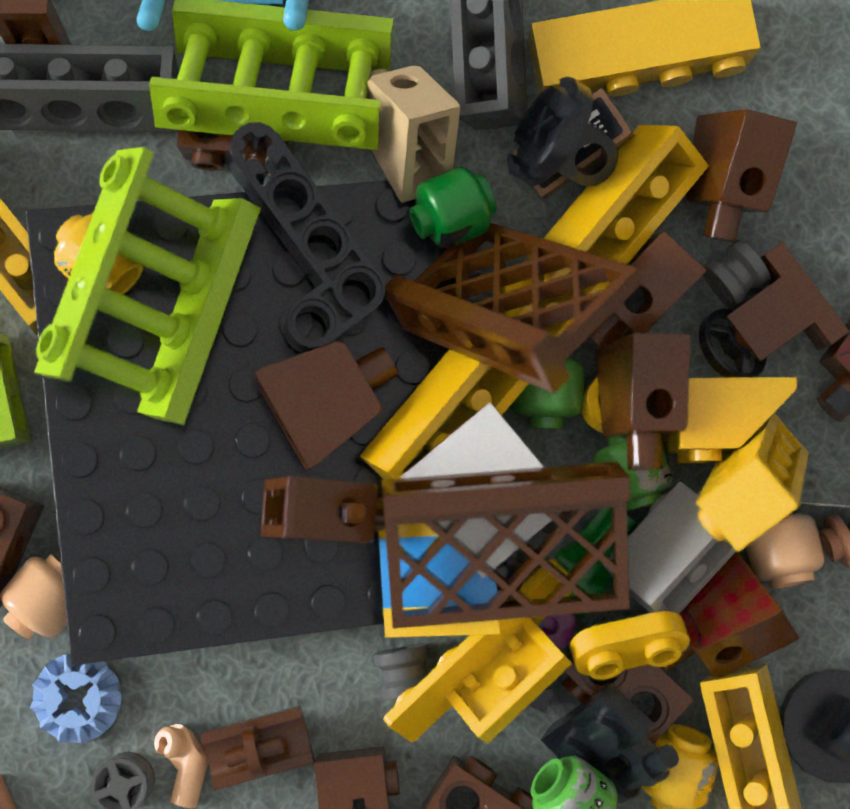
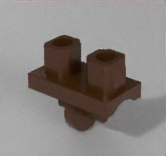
M301 705L204 731L200 734L209 762L214 791L309 765L315 761Z

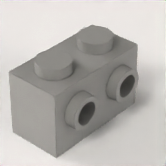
M679 482L668 494L660 496L651 506L648 516L631 535H627L629 595L650 613L672 611L679 614L737 551L727 539L720 542L707 531L698 516V512L702 510L696 504L699 495L682 482ZM611 551L609 558L613 560V552ZM603 564L604 568L613 578V571Z

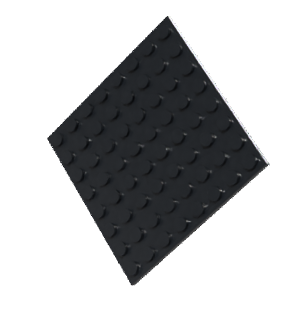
M388 180L317 186L381 273L385 285L395 275L414 281L447 250L437 246L430 237L424 239L419 237L409 214L410 207L416 205L415 199L401 203ZM282 190L274 196L277 207L287 213L298 212L304 207L302 197L295 191ZM246 192L189 197L208 208L212 205L213 200L243 198L253 203ZM136 201L126 229L129 233L188 261L193 258L200 238L199 228L144 201ZM96 205L26 210L38 338H40L45 328L53 323L69 280L56 267L54 262V252L59 242L56 239L57 232L69 218L75 215L85 217L94 213ZM259 212L184 425L156 420L138 413L137 410L142 399L139 391L79 367H75L71 381L42 376L71 665L384 624L379 533H374L372 544L260 537L264 480L295 476L371 483L377 486V498H383L381 480L384 479L359 456L449 349L404 330L384 295L382 303L368 318L336 341L343 340L355 361L382 346L394 362L398 376L373 390L383 410L319 464L306 472L253 380L255 371L265 366L302 354L288 344L284 335V323L292 306L316 287ZM316 235L308 240V247L315 257L323 260L331 259L337 255V246L330 237ZM143 266V271L137 282L123 295L170 315L173 313L181 288L178 281ZM481 270L469 273V279L481 276ZM456 278L441 282L435 289L455 284ZM349 280L343 283L342 292L350 304L355 306L369 304L370 291L363 282ZM484 293L469 297L468 302L474 303L484 300ZM96 310L84 344L150 370L154 366L162 343L159 336ZM304 312L296 318V327L303 337L312 340L319 339L325 335L326 324L318 314ZM339 505V508H338V516H339V519L341 520V518H342V508H341V506ZM516 551L509 557L517 559Z

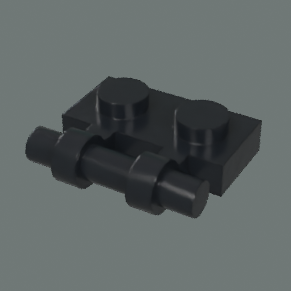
M612 683L554 722L541 738V741L558 759L566 756H578L609 778L615 784L618 804L625 803L634 798L639 793L641 786L651 787L665 780L669 776L670 769L679 762V756L674 747L665 744L658 748L647 738L654 722ZM623 754L631 762V765L628 766L619 755Z

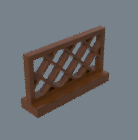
M491 223L485 234L453 248H448L414 281L395 275L385 285V297L404 330L555 394L571 378L564 361L644 281L637 267ZM485 241L494 243L493 248L472 254ZM526 255L532 256V260L506 267L507 261ZM494 266V272L469 279V273ZM567 267L572 269V273L544 281V274ZM456 278L455 284L435 289L441 282ZM532 278V285L506 293V286ZM606 281L612 282L605 290L585 295L586 287ZM493 290V297L474 303L468 302L469 297ZM573 292L572 300L545 307L546 299ZM532 304V312L512 318L505 316L507 311ZM574 318L557 337L545 331L546 326Z
M618 462L381 480L393 629L630 609L626 501H630V477ZM611 508L612 527L595 545L573 527L589 509ZM562 511H571L565 518H562L557 513ZM545 513L558 526L537 549H534L514 530L529 514ZM500 516H511L506 523L497 518ZM485 518L499 531L476 554L454 535L468 519ZM452 520L446 528L437 522ZM424 523L439 536L416 559L399 545L398 525ZM568 533L585 547L588 553L565 575L545 557ZM507 538L530 556L508 580L486 563L489 557ZM446 543L450 544L470 561L449 585L426 567ZM611 545L613 560L604 553ZM400 559L410 566L402 577ZM599 559L613 571L614 593L589 595L576 583ZM539 564L559 580L560 583L546 598L530 599L517 587ZM480 569L501 588L487 603L471 604L458 591ZM418 574L442 592L428 608L403 610L402 592ZM569 590L576 595L564 597ZM510 595L517 600L504 602ZM450 600L458 605L445 607Z

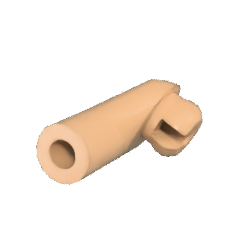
M181 724L164 727L157 733L154 745L159 755L164 754L178 771L170 802L181 807L196 808L209 764L205 749L194 732L188 727Z

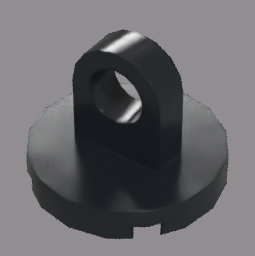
M566 76L559 79L561 87L558 90L550 86L547 90L542 91L528 108L515 131L513 141L520 145L517 155L509 153L507 157L509 173L532 187L544 183L556 172L574 183L583 186H594L604 182L613 173L617 165L618 151L615 143L601 128L589 121L594 100L591 89L575 78ZM592 143L601 146L600 158L593 166L588 168L575 166V156L583 146Z
M843 669L816 671L805 675L788 691L780 709V719L789 756L802 770L825 782L850 783V671Z

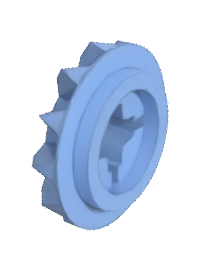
M69 653L46 664L32 684L34 691L30 709L35 712L40 722V729L56 737L58 742L83 744L93 740L112 726L120 711L122 702L120 682L113 669L105 661L72 666ZM90 682L93 684L83 699V703L87 707L86 712L83 713L76 707L59 714L58 710L63 707L62 703L68 697L63 690L65 685L74 690L81 686L84 687Z

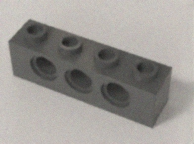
M450 0L455 100L461 106L459 119L475 130L519 125L528 110L523 0Z
M0 44V130L178 132L175 129L155 127L149 87L151 77L177 79L179 70L174 46Z

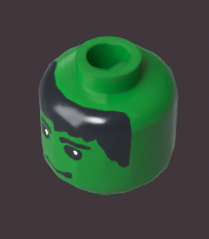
M457 167L419 183L415 192L416 205L410 207L409 214L420 238L430 237L437 246L448 249L485 234L490 227L491 216L496 214L497 207L494 194L485 177L480 173L474 175L467 168Z

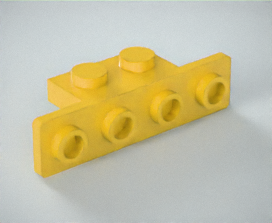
M555 559L549 560L565 575L568 574ZM543 567L534 569L525 578L519 590L530 599L546 598L560 581ZM569 590L564 597L569 596L572 591ZM511 596V597L508 598L506 601H517V600H516L514 597ZM547 616L499 620L500 634L469 635L459 646L443 654L434 670L417 686L409 688L399 696L395 706L384 716V721L393 731L408 741L414 742L453 706L476 736L488 744L554 682L572 662L538 626Z

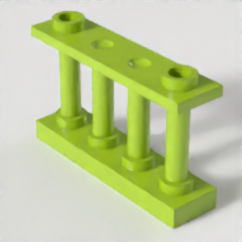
M175 0L172 8L176 52L177 54H184L177 79L151 77L149 87L155 127L234 135L243 125L263 123L275 130L283 141L378 150L381 100L367 99V84L372 71L377 69L390 71L394 18L307 10L304 27L293 31L288 29L283 22L285 7L218 0ZM207 57L239 60L233 85L200 82ZM261 62L294 66L288 91L256 87ZM316 68L349 71L344 96L311 93Z
M146 147L117 150L116 154L106 162L101 172L100 186L103 189L53 323L45 328L39 338L36 349L39 360L34 373L45 377L71 381L75 367H79L139 391L142 399L137 410L138 413L156 420L184 425L261 208L243 198L213 200L212 205L208 208L146 176L155 152ZM137 199L199 228L200 238L193 258L190 261L126 231ZM117 254L179 282L181 291L172 314H165L105 287ZM96 310L160 337L162 344L153 368L150 370L84 344Z

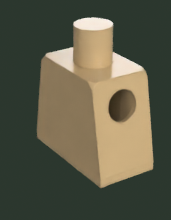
M409 66L393 71L377 69L371 72L367 84V99L381 100L378 150L371 151L397 197L403 203L415 199V192L419 183L453 169L461 106L419 66Z

